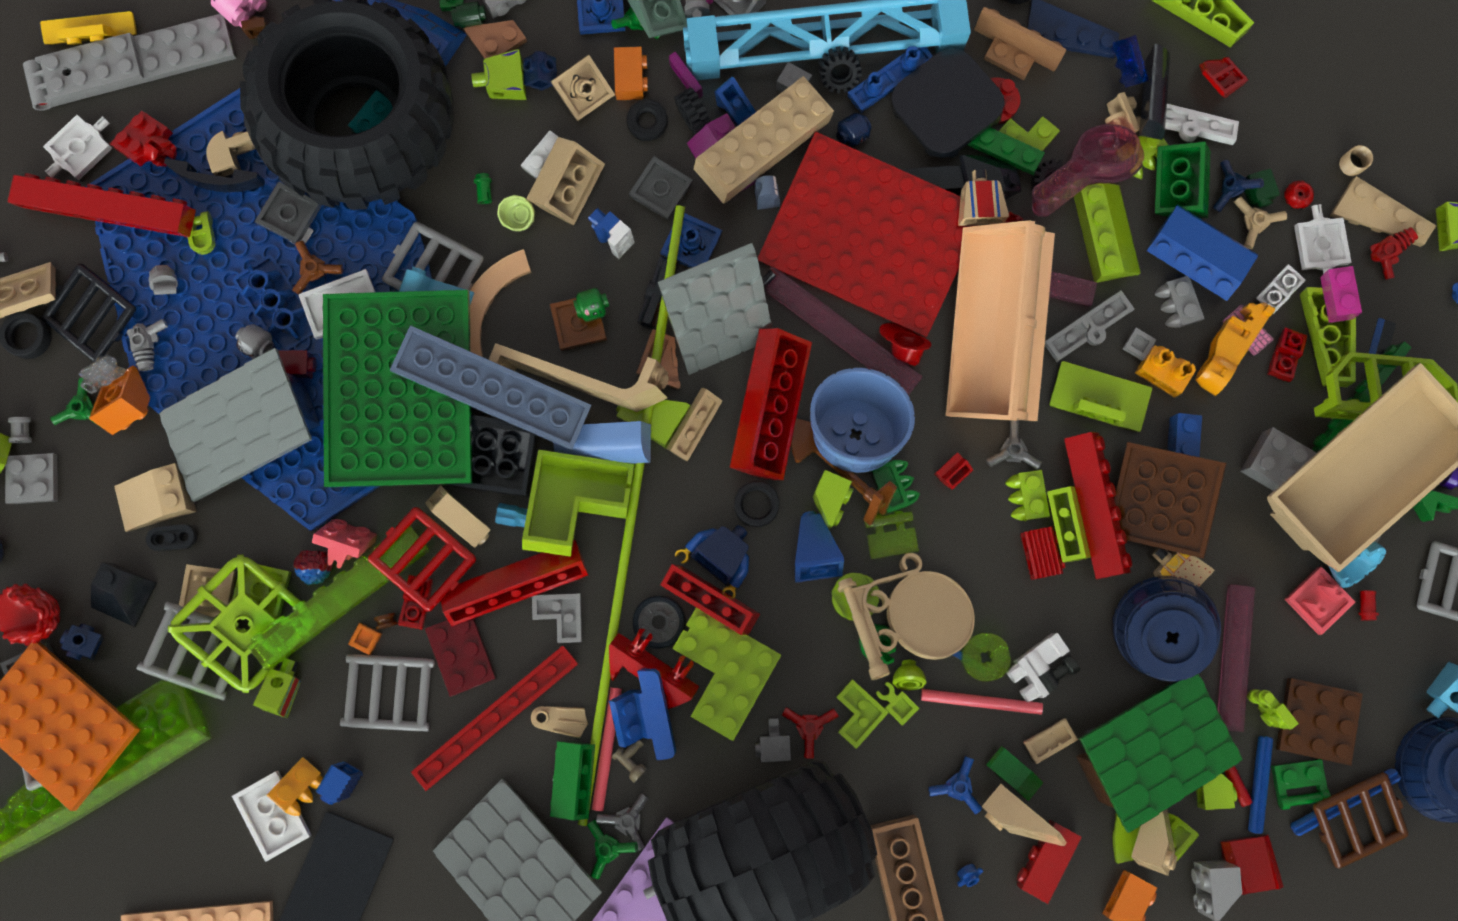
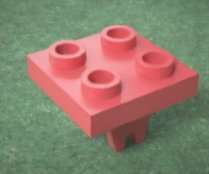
M332 519L314 533L312 543L328 548V565H332L334 560H336L337 568H341L345 560H350L352 556L358 558L376 542L377 534L370 532L366 527H355L342 519Z
M1317 567L1284 599L1318 635L1325 633L1355 603L1348 593L1322 567Z

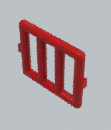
M413 507L395 528L391 527L386 533L387 537L368 557L370 564L427 612L432 611L450 590L453 591L459 585L458 581L476 561V556L419 507ZM417 518L427 529L390 568L380 558ZM434 535H437L446 544L409 584L399 573ZM454 550L464 559L463 562L428 600L417 590Z

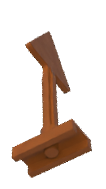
M796 418L790 446L795 462L800 463L811 453L815 452L843 478L852 481L851 485L870 504L863 520L871 526L878 512L882 515L886 513L897 487L889 481L876 491L873 487L870 488L853 472L841 470L829 463L815 445L811 422Z

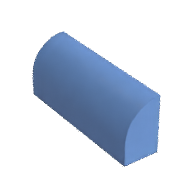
M642 421L583 424L572 450L554 443V451L631 464L650 463L651 424Z

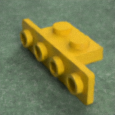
M131 11L40 22L43 42L46 45L62 43L80 45L82 41H101L126 33H131L132 36L137 35L134 13Z

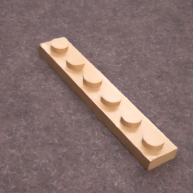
M273 901L127 913L121 915V921H274Z

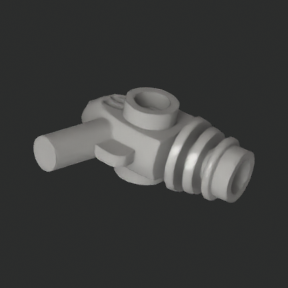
M164 319L148 327L137 323L133 328L127 330L131 352L133 353L134 360L137 362L136 366H138L139 371L154 369V361H152L154 359V351L152 350L154 349V342L159 340L157 333L168 327Z

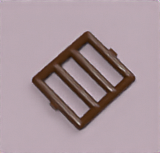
M1381 772L1313 805V810L1321 832L1318 834L1321 842L1327 845L1333 865L1336 868H1343L1408 837L1409 833L1400 810L1403 808L1401 800L1395 796L1390 779L1386 773ZM1378 785H1381L1396 827V831L1384 836L1368 791ZM1357 795L1360 797L1375 841L1364 846L1346 801ZM1335 805L1338 806L1354 850L1343 856L1340 854L1325 813L1326 809Z

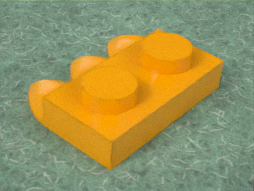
M302 757L266 796L285 813L292 816H300L301 808L296 799L305 803H312L313 795L308 786L317 789L323 777L313 765Z

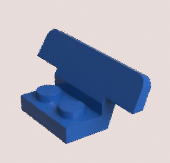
M642 668L637 671L641 690H629L609 701L618 745L626 748L642 738L652 739L656 760L670 759L676 753V745L661 675L656 669Z

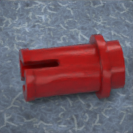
M1359 591L1361 608L1358 615L1361 616V620H1377L1379 613L1376 612V591Z

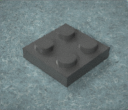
M653 156L630 191L629 197L669 220L676 206L679 205L693 184V180Z
M278 181L255 222L296 244L302 240L322 205L317 204L306 195L302 197Z

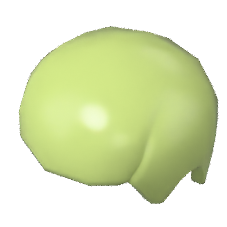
M512 195L501 201L498 205L497 215L502 226L521 232L528 229L534 222L535 209L526 198Z

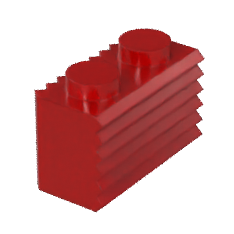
M1052 526L1020 533L1031 580L1063 574L1062 569L1065 568V562H1062L1061 554L1059 555L1058 539L1056 531H1053Z

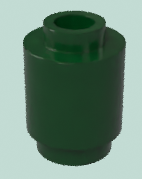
M478 1L456 5V8H451L455 27L465 28L482 25L484 19H487L485 7L480 5Z

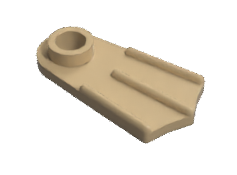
M540 706L535 708L531 714V722L535 727L575 738H581L583 731L588 725L585 708ZM539 713L546 715L544 722L538 721L537 716Z

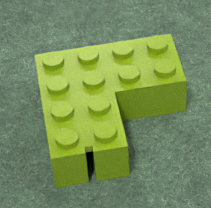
M538 450L522 537V549L571 557L578 512L626 519L634 464Z
M695 608L686 624L690 628L689 631H682L673 649L715 674L690 717L734 741L781 654L748 635L738 634L700 609Z

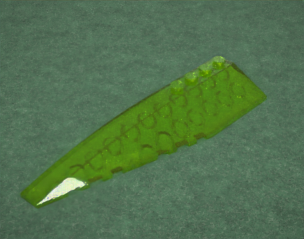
M162 679L116 708L141 730L76 811H70L43 786L29 791L24 784L7 799L8 804L0 810V862L85 817L211 739L206 720L190 690Z

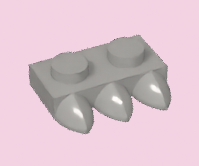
M1188 276L1168 281L1156 290L1155 296L1169 298L1161 305L1160 310L1166 313H1175L1167 319L1166 326L1180 328L1205 319Z

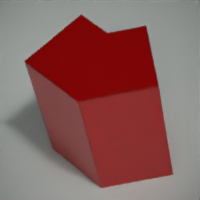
M957 452L934 475L945 486L953 490L973 471V468Z

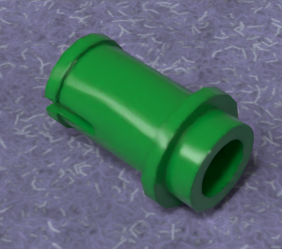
M487 173L476 174L474 184H476L477 203H492L490 188L492 179Z

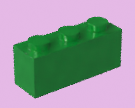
M557 741L550 817L568 820L589 819L595 744Z

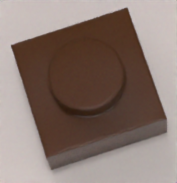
M257 16L241 21L242 30L249 39L257 38L258 34L268 24L264 17Z

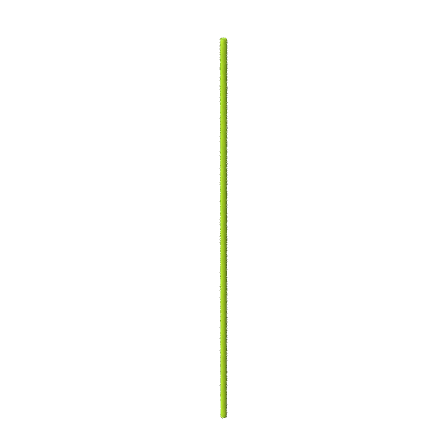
M677 205L675 208L664 279L675 275L685 207ZM662 296L652 358L656 359L659 363H661L668 313ZM654 405L643 409L642 422L651 424ZM645 463L635 464L590 742V744H595L590 804L611 678L609 645L618 634ZM588 819L578 820V825L587 826Z

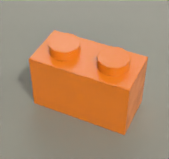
M614 47L616 100H643L644 91H648V78L643 77V69H647V55L642 54V47Z
M1123 870L1102 914L1113 921H1145L1146 916L1144 914L1148 906L1155 902L1157 887Z

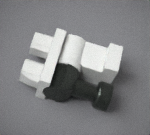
M1051 633L1014 660L1015 664L1006 673L1013 683L1018 682L1023 677L1029 685L1019 692L1026 702H1030L1037 698H1045L1058 687L1060 679L1068 673L1075 675L1080 671V667L1071 655H1067L1061 660V666L1051 670L1049 664L1070 651L1058 633Z

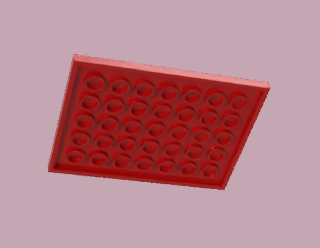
M815 131L761 249L758 262L927 338L959 269L963 227L972 226H958L960 196Z

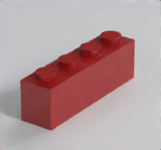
M672 564L660 584L740 635H749L760 616V613L681 565Z

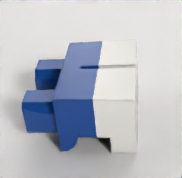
M597 208L588 217L598 241L601 243L608 242L612 254L618 259L635 243L631 229L610 211L605 215Z

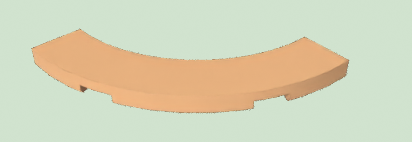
M524 249L514 252L493 264L480 276L470 290L474 292L470 304V352L483 357L481 327L484 316L495 296L502 288L514 280L531 273Z

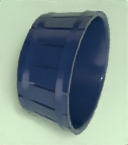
M1157 576L1134 585L1121 598L1113 617V636L1121 655L1136 670L1159 680L1181 681L1201 673L1211 663L1220 642L1221 622L1215 603L1197 584L1194 585L1193 582L1184 578H1177L1176 576ZM1167 632L1179 633L1176 644L1165 641L1168 638Z
M1443 716L1438 719L1437 717H1432L1416 724L1401 740V745H1399L1395 757V770H1397L1401 777V780L1397 783L1407 802L1425 817L1440 822L1458 823V718Z

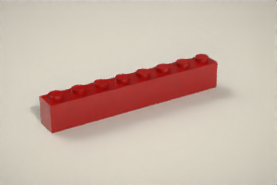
M25 173L24 177L13 176L8 203L24 209L190 237L196 210L187 206L188 202L173 198L172 202H169L161 196L151 195V198H146L144 194L130 191L128 195L123 194L124 191L109 187L108 191H105L97 185L87 184V187H82V184L67 180L66 184L60 183L61 180L52 177H46L45 180H41L39 176Z

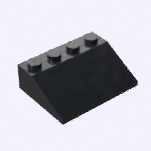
M471 415L472 483L435 485L530 497L536 434L501 419Z

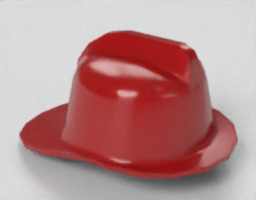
M885 323L879 327L881 335L891 342L893 356L910 365H918L924 350L931 347V342L928 339L895 323Z

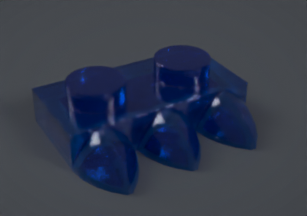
M1136 35L1113 42L1110 51L1117 56L1115 67L1120 69L1122 74L1119 82L1124 84L1126 88L1148 81V75Z

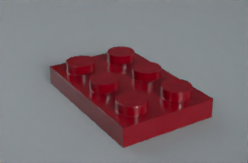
M474 618L452 627L448 620L425 629L450 697L497 679Z

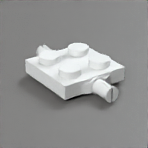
M76 115L43 146L55 161L45 172L53 178L61 169L70 172L77 180H80L113 149L100 133L110 123L102 116L92 126Z
M1319 204L1311 206L1313 220L1297 223L1294 225L1302 270L1318 269L1323 270L1324 274L1328 269L1348 265L1352 262L1344 219L1324 218L1322 205Z

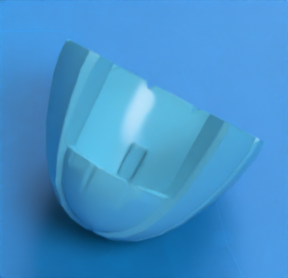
M1374 541L1340 572H1337L1330 566L1329 569L1336 582L1342 588L1351 587L1354 583L1356 584L1364 579L1365 575H1369V572H1372L1377 567V564L1381 563L1385 557L1386 549Z

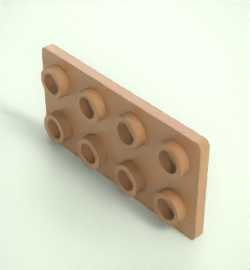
M984 7L974 28L976 32L993 40L983 60L1022 80L1025 79L1034 62L1055 71L1066 52V49L1059 42L1050 41L1042 37L1039 32L1021 26L1018 21L1005 18L995 9Z

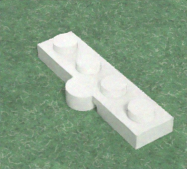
M1167 104L1165 129L1179 132V136L1184 141L1192 142L1197 137L1229 145H1233L1236 142L1239 121Z

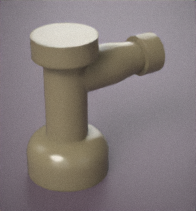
M641 740L634 742L626 750L620 747L612 756L614 760L617 759L630 772L629 778L633 783L647 770L643 764L636 765L630 759L644 745Z

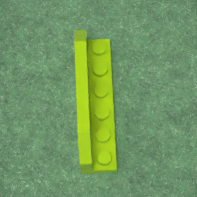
M1349 352L1342 356L1326 375L1325 379L1329 398L1325 399L1322 404L1314 407L1315 417L1355 420L1382 396L1377 364L1401 366L1402 375L1404 376L1412 367L1421 363L1457 402L1458 386L1433 359ZM1349 361L1364 363L1371 402H1360L1358 399L1341 400L1338 374Z

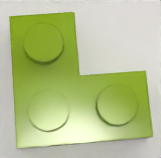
M1042 116L1029 132L1025 131L1011 118L999 132L1044 151L1060 130Z
M852 679L836 696L840 702L854 713L838 733L857 749L889 712Z

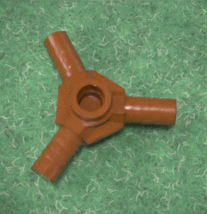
M303 240L295 244L302 257L300 263L301 277L292 289L296 294H301L309 281L313 282L327 273L343 274V265L325 264L324 261L310 254Z

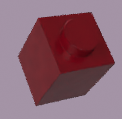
M278 350L287 373L296 378H313V372L316 371L317 367L316 358L313 357V354L307 350Z

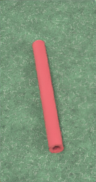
M610 687L591 809L594 811H604L616 733L609 701L622 694L621 688Z
M922 689L920 696L921 701L1038 715H1042L1043 703L1026 702L1024 700Z

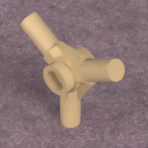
M1242 196L1234 201L1235 205L1245 214L1244 220L1248 234L1244 246L1248 249H1253L1258 233L1260 234L1270 223L1287 220L1286 211L1268 214L1267 211L1255 207L1252 208Z

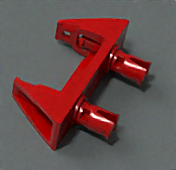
M639 629L633 641H630L620 633L617 634L609 645L610 676L612 681L615 680L623 667L636 677H638L637 671L642 668L656 669L661 675L664 694L667 696L666 703L668 709L686 703L693 698L700 686L686 678V675L694 665L692 660L683 667L686 656H681L675 667L671 668L645 650L653 638L650 633L642 640L645 629Z

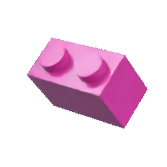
M1353 266L1328 269L1320 279L1329 323L1355 319L1362 313Z

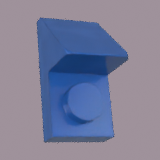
M734 77L729 78L714 91L717 106L726 110L736 127L756 113Z

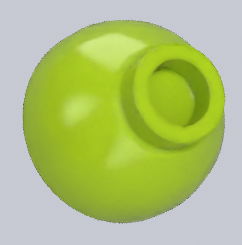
M910 659L902 661V665L895 671L892 684L896 688L908 691L921 689L927 683L922 669L916 665V661Z

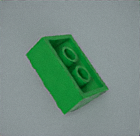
M1206 142L1158 146L1156 215L1168 217L1178 204L1200 219L1208 218L1211 151Z

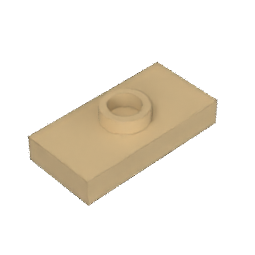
M1063 718L1023 741V744L1034 763L1038 764L1076 742L1078 738L1066 718Z

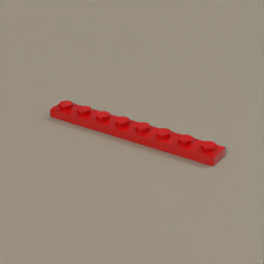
M564 645L561 646L412 770V775L425 791L429 790L579 663Z

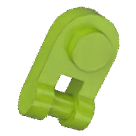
M209 211L201 212L199 216L194 217L191 235L187 237L190 248L201 255L210 253L215 247L212 227L213 220ZM202 225L203 229L196 230L197 226Z

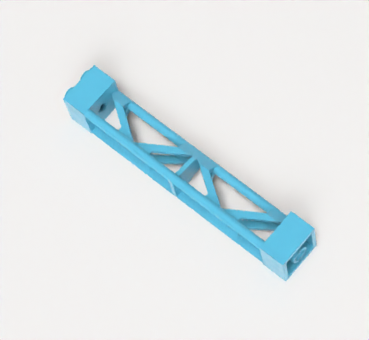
M866 0L717 17L711 15L687 18V27H683V40L687 68L696 80L720 78V69L823 58L822 55L824 53L829 55V49L832 48L833 52H835L836 47L839 46L841 51H843V47H847L848 51L853 50L855 55L903 50L911 46L917 48L935 46L936 54L945 49L952 48L964 51L971 30L966 0ZM932 4L931 10L902 11V7ZM861 12L862 17L829 20V15ZM821 16L820 22L792 24L791 19ZM931 19L932 27L919 20ZM899 22H902V23H904V24H906V25H908V26L914 28L915 30H913V29H911V28H908V27H906V26H904V25H901V24H899ZM751 24V29L716 32V27ZM770 24L775 25L774 27H767ZM878 24L912 38L851 45ZM847 28L832 41V29ZM822 31L823 39L809 32ZM768 36L775 37L805 50L742 57ZM737 40L719 56L718 42Z

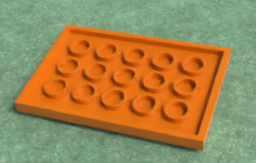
M41 642L31 643L0 681V748L70 811H76L141 729Z

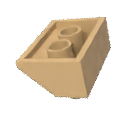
M558 137L526 199L542 210L574 225L605 163L578 143Z

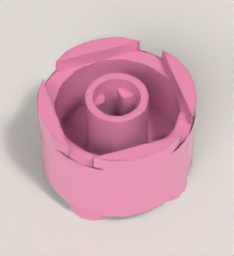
M211 0V5L233 26H240L242 28L241 21L248 20L257 11L259 13L267 7L268 2L266 0Z

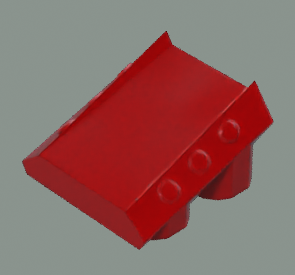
M1269 835L1221 841L1222 858L1226 862L1240 867L1241 895L1282 889L1284 887Z

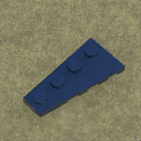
M1031 0L1027 29L1039 32L1042 37L1050 41L1059 42L1067 51L1115 58L1119 33L1042 0Z

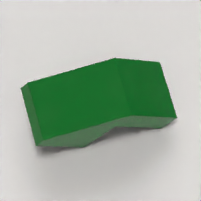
M1002 746L986 764L998 777L1008 783L1027 801L1032 798L1044 783Z

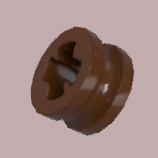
M389 613L374 617V621L378 623L376 630L398 625L397 621H394L396 614Z

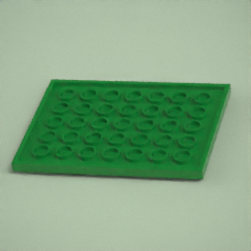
M468 290L323 294L324 487L472 483L471 406L390 371L410 325L470 351V293Z

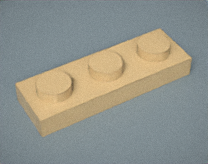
M701 388L666 449L688 462L720 407L722 400L709 390Z

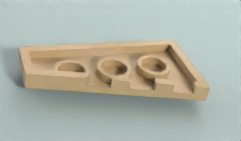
M1357 176L1352 179L1330 214V217L1343 218L1348 220V223L1357 226L1360 224L1371 228L1372 231L1384 232L1392 236L1394 233L1403 232L1404 229L1411 227L1418 235V239L1415 240L1413 245L1419 247L1425 245L1436 227L1435 224Z

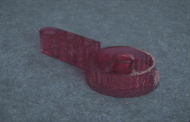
M1116 124L1098 125L1085 131L1073 150L1072 159L1033 189V213L1040 217L1052 214L1091 183H1117L1134 176L1141 169L1144 162V150L1138 136L1131 129Z

